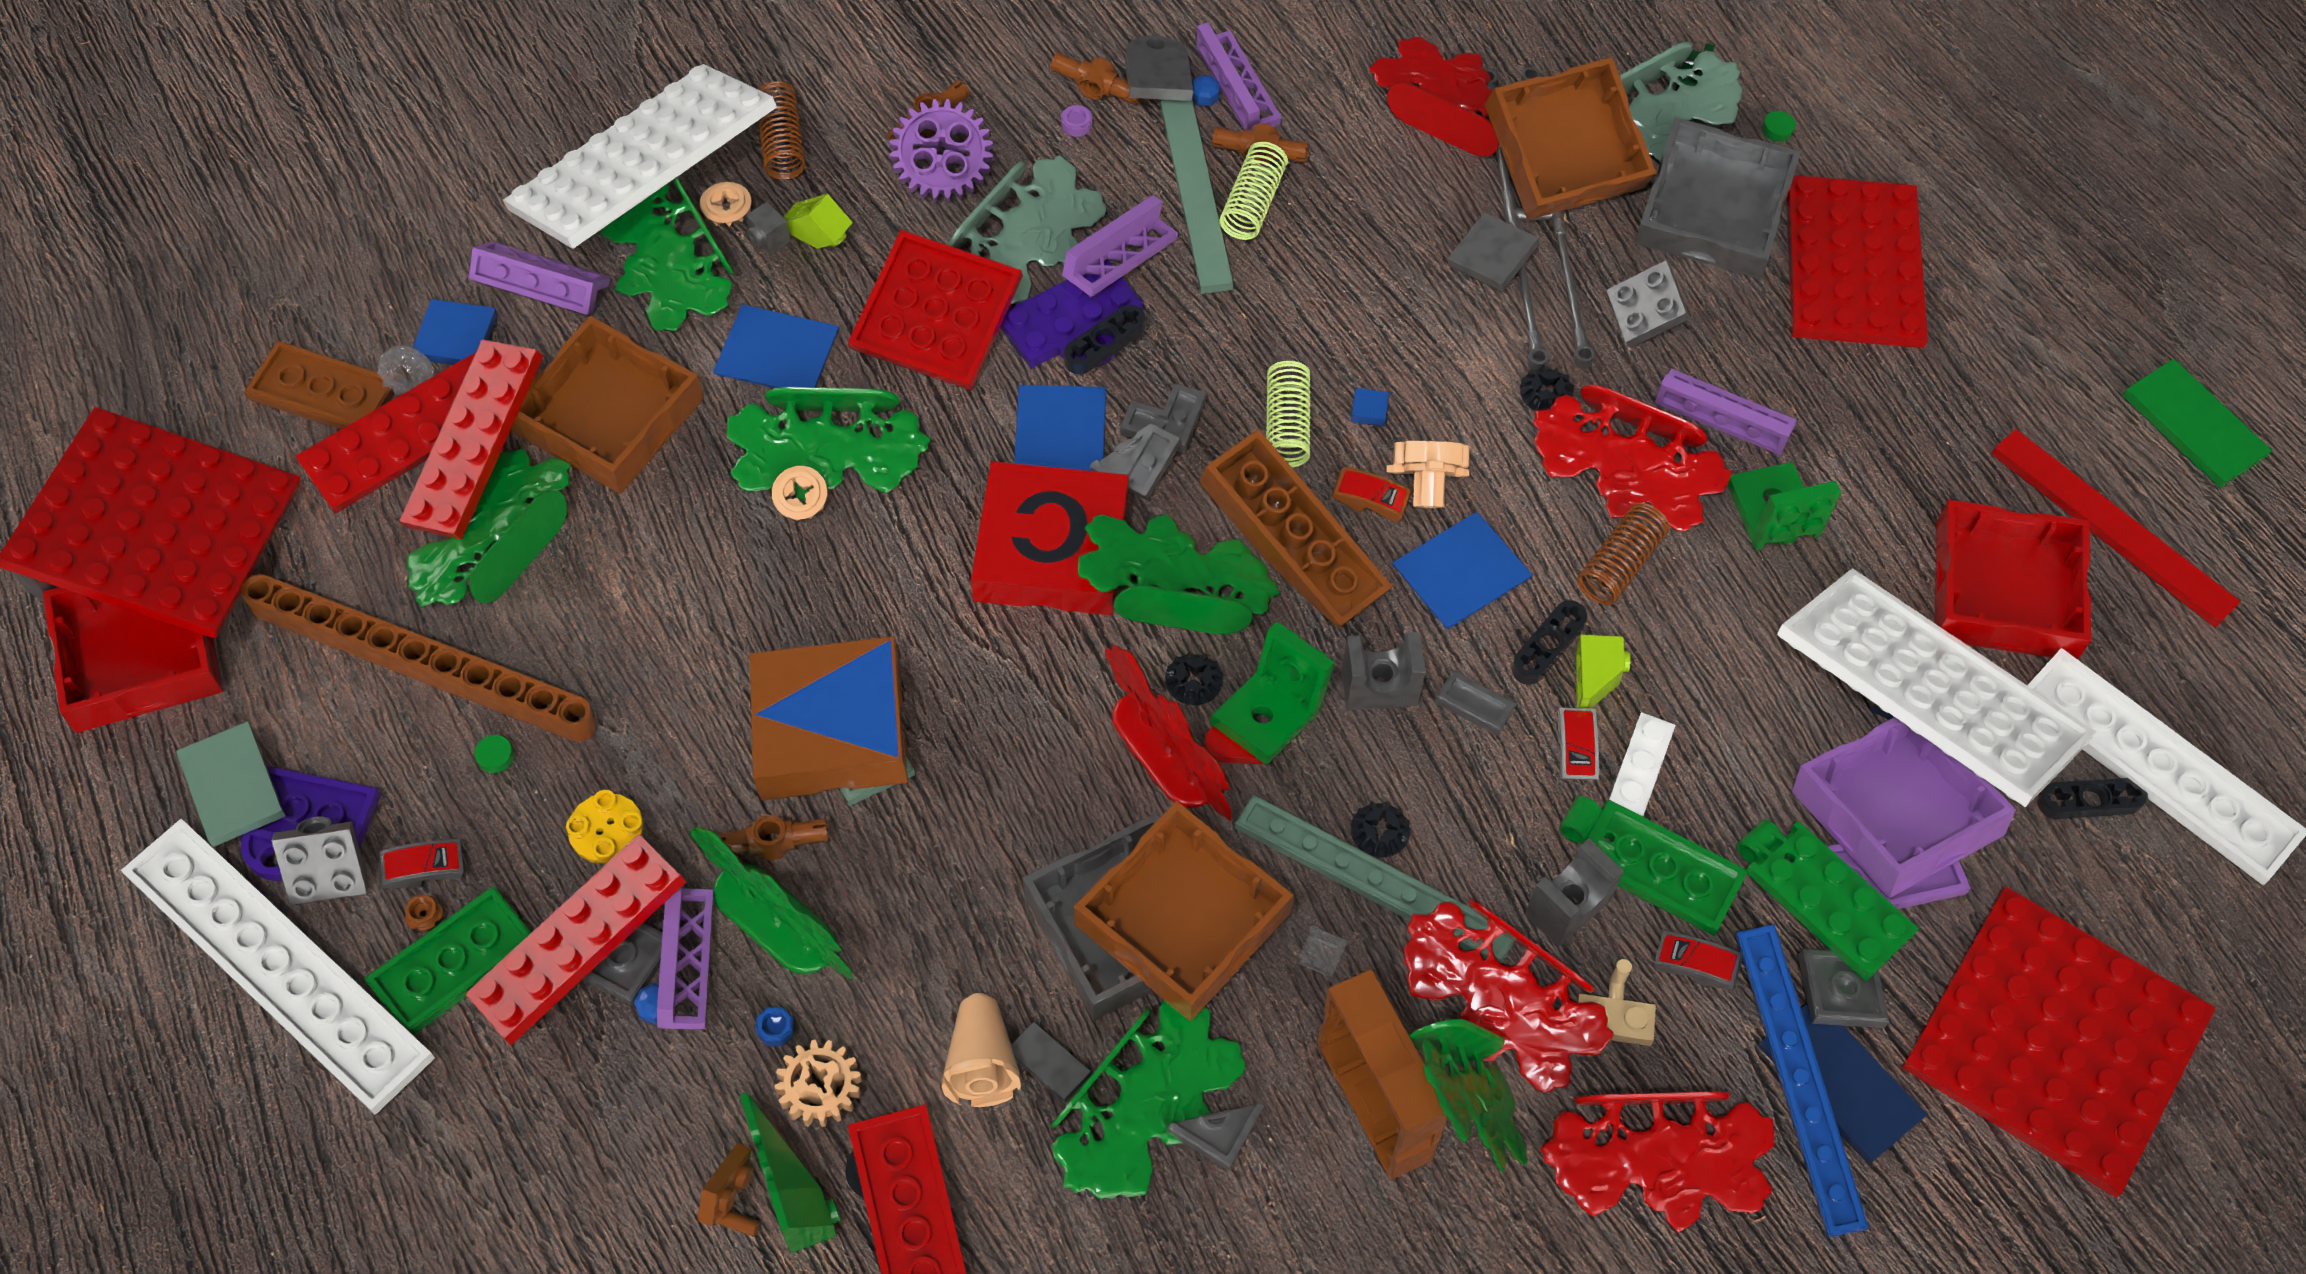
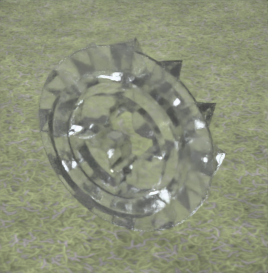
M392 347L383 353L378 362L377 375L381 376L383 387L388 386L394 391L395 395L403 394L433 377V367L429 359L422 352L412 347ZM402 363L407 372H412L408 381L404 378L403 374L397 373Z

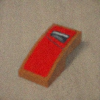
M1342 467L1331 497L1358 512L1367 507L1396 523L1403 516L1411 489L1366 471Z

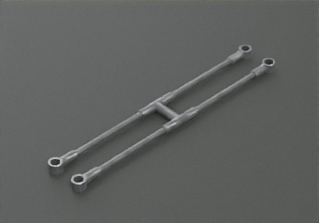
M1527 67L1522 71L1520 81L1540 77V71L1534 67ZM1485 69L1491 77V80L1486 85L1493 90L1496 87L1497 74L1491 69ZM1499 145L1496 153L1503 186L1502 199L1506 222L1521 229L1520 221L1551 220L1554 237L1558 241L1574 324L1573 337L1576 351L1573 363L1580 369H1588L1593 364L1595 352L1589 347L1586 330L1582 327L1565 239L1567 232L1563 211L1527 220L1524 209L1517 208L1515 194L1510 185L1507 164ZM1524 263L1518 271L1529 330L1527 332L1530 353L1527 365L1530 369L1538 370L1543 365L1545 368L1547 367L1549 354L1543 349L1540 331L1536 328ZM1580 356H1586L1588 359H1583Z

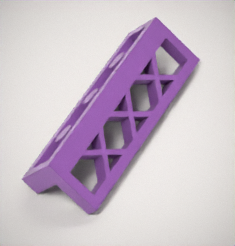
M1209 22L1197 25L1196 48L1212 76L1220 82V89L1243 129L1251 130L1258 123H1265L1272 127L1281 124V115L1232 32L1228 30L1215 34ZM1221 44H1228V46L1230 47V51L1228 54L1226 53ZM1234 66L1243 69L1241 76L1238 74ZM1247 88L1255 90L1256 94L1254 98L1251 96ZM1260 110L1268 112L1269 117L1259 120Z
M1154 195L1150 196L1066 251L1062 276L1092 297L1177 240L1178 232L1159 219L1162 201ZM1154 229L1163 236L1161 238L1147 237L1146 233ZM1128 245L1142 246V250L1140 252L1126 251L1125 247ZM1107 259L1121 260V264L1119 266L1104 265V261ZM1097 274L1100 278L1091 283L1083 275Z
M493 241L475 246L472 249L468 279L586 315L594 313L597 291L608 287L610 283L609 276Z
M1672 368L1669 374L1665 375L1655 401L1657 405L1780 456L1797 422L1796 419Z
M682 886L665 902L657 1002V1028L705 1029L713 889H683ZM682 901L705 902V907L701 913L691 919L682 910ZM682 920L685 923V925L680 928ZM704 921L702 929L699 924ZM692 930L702 939V943L689 952L679 943V940ZM678 954L683 957L680 961H678ZM699 955H701V962L696 959ZM690 963L700 973V977L687 986L677 977V973ZM676 987L681 991V992L678 993L677 995H676ZM698 988H699V996H697V995L694 993V991H696ZM687 997L698 1007V1017L674 1016L675 1007Z

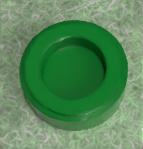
M1772 111L1764 119L1762 132L1771 141L1784 142L1791 138L1796 122L1790 114L1784 111Z
M487 736L480 740L475 747V759L480 768L485 772H502L513 762V748L510 742L503 736Z

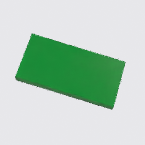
M2174 358L2127 388L2122 395L2220 489L2266 459L2273 451Z
M492 886L364 979L390 1014L412 1035H415L466 998L465 993L530 935L531 932L498 890Z

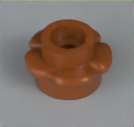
M417 895L411 898L405 907V922L411 929L418 928L419 931L431 930L435 927V922L441 920L443 908L437 904L436 898L428 895ZM426 911V916H420L421 912Z

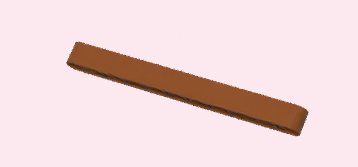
M258 574L247 578L241 589V594L254 616L261 620L572 741H586L596 732L597 722L588 701L578 695L266 575ZM390 643V645L382 647L383 645ZM422 655L420 658L413 660L416 656ZM454 667L451 671L444 672L446 669ZM487 679L485 682L476 685L478 681ZM519 691L516 695L507 697L510 693ZM545 704H551L546 709H539ZM584 716L577 722H571L575 717Z

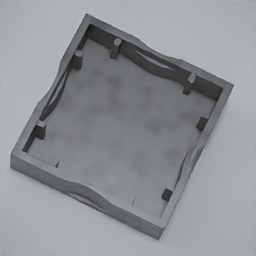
M1675 117L1635 244L1761 279L1769 260L1780 223L1782 208L1790 190L1801 151L1758 139L1736 137L1714 127Z
M1157 813L1108 836L1093 848L1076 854H1070L1022 877L1024 897L1093 1021L1153 992V990L1074 925V906L1111 868L1129 856L1140 838L1159 819Z

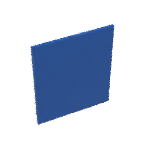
M742 304L713 374L772 388H816L839 326Z
M1019 385L1014 463L1091 471L1089 468L1091 463L1095 460L1101 461L1104 455L1106 387Z
M1477 511L1392 562L1393 567L1447 630L1533 577V574Z

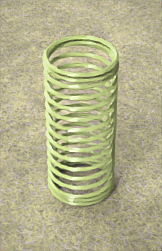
M1257 142L1250 146L1219 219L1221 227L1230 236L1242 240H1249L1258 236L1265 215L1288 163L1287 155L1277 145L1269 142ZM1258 147H1268V148H1271V149L1275 150L1276 152H1278V153L1282 156L1284 162L1282 161V159H1281L1278 155H1276V154L1273 153V152H1270V151H1267V150H1254V149H1255V148H1258ZM1256 152H1265L1271 154L1280 160L1282 166H1280L1277 161L1264 155L1252 156V154ZM1260 157L1268 159L1275 163L1279 168H1275L1267 162L1255 160L1254 158ZM1259 163H1262V164H1265V165H1268V166H1269V167H1271V168H1268V167H1265V166H1262V165H1261V164H1259ZM1237 200H1241L1245 204H1240ZM1229 214H1232L1236 219L1244 223L1255 224V227L1240 225L1231 219ZM1235 214H1240V215H1242V216H1245V217H1247L1248 219H1250L1251 221H1246V220H1244V219H1241V218H1239V217H1238L1237 215H1235ZM1225 216H1227L1229 220L1236 226H1239L1243 229L1256 230L1250 233L1239 231L1227 222Z
M1286 360L1275 363L1267 370L1266 438L1270 443H1273L1272 445L1275 448L1279 446L1283 448H1302L1299 451L1293 452L1276 449L1279 453L1292 455L1303 451L1306 452L1300 457L1284 458L1286 461H1294L1287 462L1293 468L1306 463L1310 458V370L1300 362ZM1283 366H1295L1305 371L1303 372L1298 369H1283L1271 375L1273 370ZM1286 371L1302 373L1306 378L1304 379L1296 375H1284L1273 379V376ZM1283 378H1297L1302 380L1300 382H1277V380ZM1281 391H1299V392H1302V393H1300V394H1281V393H1278V392H1281ZM1283 397H1289V398L1297 397V398H1301V399H1300V400H1296V401H1295V400H1285V401H1283V400H1280L1279 398H1283ZM1284 403H1286V404H1295V403H1296V404H1300L1301 406H1298V407H1283V406H1280V404H1284ZM1281 410H1298V411H1301V412H1299V413H1282V412H1279V411H1281ZM1283 416H1297V417H1301V418L1294 420V419H1281V418H1279V417H1283ZM1285 422H1287V423H1293V422H1295V423H1299L1300 425H1297V426H1283V425H1280V424H1281V423H1285ZM1282 429H1297V430H1301V431H1299V432H1282V431H1279V430H1282ZM1295 435L1300 436V438L1285 439L1280 436Z

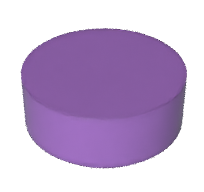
M1072 105L1062 112L1061 127L1066 134L1079 137L1086 135L1092 129V113L1088 108L1081 105Z

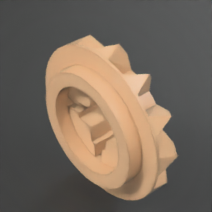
M734 182L714 184L705 190L700 198V209L705 220L713 221L716 226L720 223H726L730 227L734 221L742 222L743 217L751 211L752 199L750 193L745 187ZM724 198H727L730 204V209L723 210Z
M794 466L784 470L776 478L772 487V500L777 510L784 517L796 521L806 518L812 519L817 512L823 510L826 498H828L825 480L816 470L807 466ZM794 482H797L798 486H801L803 490L809 489L810 491L805 494V505L798 498L791 499V496L796 494Z

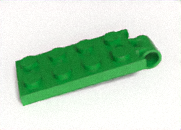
M1578 796L1574 799L1559 826L1560 833L1574 843L1583 844L1590 838L1624 870L1618 887L1714 937L1748 873L1746 869L1611 800L1605 801L1601 808L1592 799Z
M1763 819L1736 844L1740 856L1750 863L1747 868L1748 875L1867 982L1920 928L1799 820L1793 824L1792 831L1785 837L1773 822Z

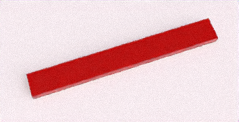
M2017 429L2013 430L1994 448L1992 452L1994 457L2073 518L2090 520V531L2215 628L2240 604L2241 601Z

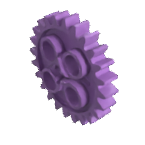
M933 99L932 108L929 109L921 102V112L917 113L910 108V120L903 117L899 118L903 129L893 128V135L897 138L889 142L890 148L896 150L889 153L890 161L897 162L893 165V172L902 173L899 177L900 184L910 181V193L915 192L919 188L922 200L928 193L932 194L934 203H937L940 195H944L946 202L950 203L951 194L954 193L962 200V190L966 189L973 194V182L980 185L984 183V178L980 173H990V166L986 164L993 162V154L987 152L993 149V141L986 140L990 137V130L981 129L984 125L983 118L973 121V109L963 113L961 102L955 109L951 108L949 99L945 101L944 107H939L937 100ZM925 129H931L936 132L931 138H923L919 135ZM957 133L965 134L968 137L962 143L954 142L951 138ZM916 145L919 146V147H921V148H918V149H916V150L913 149V147L916 146ZM940 147L946 148V150H944L943 155L937 154V152H939ZM966 152L970 153L969 156H964L963 154ZM921 159L929 160L932 163L926 169H920L915 166ZM955 163L964 167L959 173H951L947 170L949 165Z

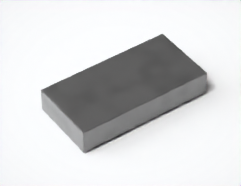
M1454 670L1435 699L1436 704L1496 736H1499L1516 707V703Z
M1035 1022L1011 1044L1016 1062L1064 1104L1091 1076L1089 1069Z

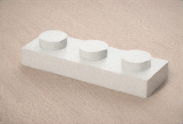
M1641 712L1609 800L1641 816L1644 815L1676 726L1675 724Z

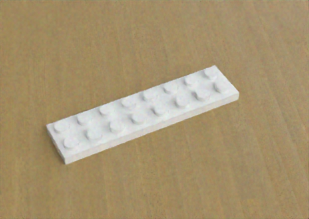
M2061 648L2027 685L2096 731L2090 742L2083 748L2085 752L2118 777L2129 778L2145 790L2150 801L2263 886L2306 836L2305 827Z

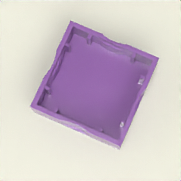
M1896 717L1875 727L1861 739L1842 744L1801 765L1792 793L1888 898L2005 836L2016 811L1991 783L1977 776L1971 769L1952 756L1945 754L1938 746L1922 735L1912 731L1909 726Z

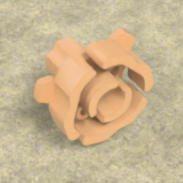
M1437 441L1395 442L1393 465H1387V473L1415 474L1413 507L1444 508L1445 475L1453 477L1469 476V469L1464 468L1469 467L1470 446L1463 445L1462 443Z

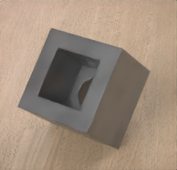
M765 202L746 215L749 227L747 235L756 247L761 246L771 255L791 241L787 220L768 202Z

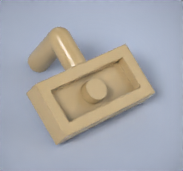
M1621 959L1617 962L1611 974L1608 998L1579 993L1576 1003H1598L1605 1007L1608 1017L1607 1027L1614 1034L1611 1040L1651 1046L1654 1041L1656 1005L1624 1000L1625 982L1632 969V964L1626 959Z

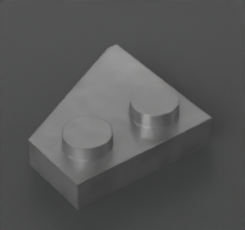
M1150 423L1139 430L1135 437L1117 445L1113 453L1101 461L1095 460L1092 462L1089 468L1091 471L1129 475V491L1148 500L1182 441L1179 437Z

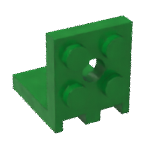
M1793 462L1731 475L1727 484L1756 551L1762 550L1764 544L1780 542L1781 545L1794 543L1797 537L1803 535H1813L1814 538L1820 537L1841 494L1836 481L1804 487ZM1770 495L1766 502L1763 497Z
M1275 622L1268 629L1256 673L1212 714L1210 724L1268 765L1319 714L1335 662L1329 659L1324 652L1315 649L1301 639L1294 631L1287 629L1279 622ZM1262 714L1268 717L1270 722L1259 723L1252 716Z

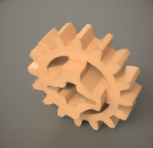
M811 1040L810 1050L807 1051L802 1046L797 1045L796 1051L798 1056L793 1058L785 1055L783 1059L787 1069L782 1068L776 1071L778 1079L783 1081L775 1084L777 1095H782L779 1099L782 1109L790 1108L789 1115L793 1121L799 1118L800 1115H803V1121L807 1127L811 1125L813 1119H818L821 1127H826L827 1117L830 1116L837 1122L841 1121L839 1111L845 1109L852 1112L854 1108L850 1097L860 1098L861 1095L859 1087L855 1086V1084L862 1082L860 1072L854 1071L858 1067L856 1059L853 1057L846 1060L848 1053L844 1046L834 1052L832 1041L829 1040L824 1045V1048H819L816 1040ZM802 1069L800 1079L794 1082L795 1076ZM812 1073L816 1079L824 1083L826 1093H823L820 1087L818 1088L815 1083H812ZM843 1080H844L843 1089H842L841 1093H840V1094L837 1096V1098H836V1097H835V1093H836L837 1087L843 1085ZM809 1103H812V1104L821 1105V1106H810V1105H808V1104H809Z

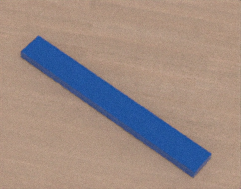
M1775 924L1737 932L1736 939L1827 1238L1868 1230L1869 1226Z

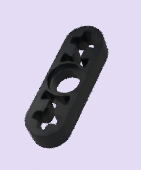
M1135 305L1123 306L1068 343L1064 349V365L1066 369L1073 374H1085L1140 337L1145 330L1144 311ZM1107 334L1112 336L1114 341L1110 344L1102 345L1096 341V338Z
M1568 600L1560 603L1515 655L1512 674L1517 681L1522 684L1531 685L1543 678L1582 632L1587 619V612L1583 605L1576 601ZM1574 615L1576 617L1575 620H1571L1564 630L1560 628L1564 617ZM1552 636L1558 640L1559 646L1555 649L1545 648L1540 643V638ZM1536 654L1539 658L1535 668H1530L1528 671L1524 670L1523 664L1528 665Z
M2129 778L2053 782L2048 784L2040 793L2037 804L2040 811L2052 819L2129 815L2141 809L2148 799V793ZM2126 790L2128 795L2135 796V799L2133 802H2130V799L2128 797L2118 796H2120L2122 792ZM2090 791L2097 794L2101 799V806L2089 805L2083 798V792ZM2052 795H2055L2057 800L2066 801L2059 807L2057 802L2050 801Z

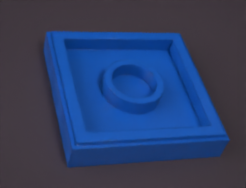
M431 299L411 351L413 358L454 365L477 351L481 340L489 341L498 316L496 309Z

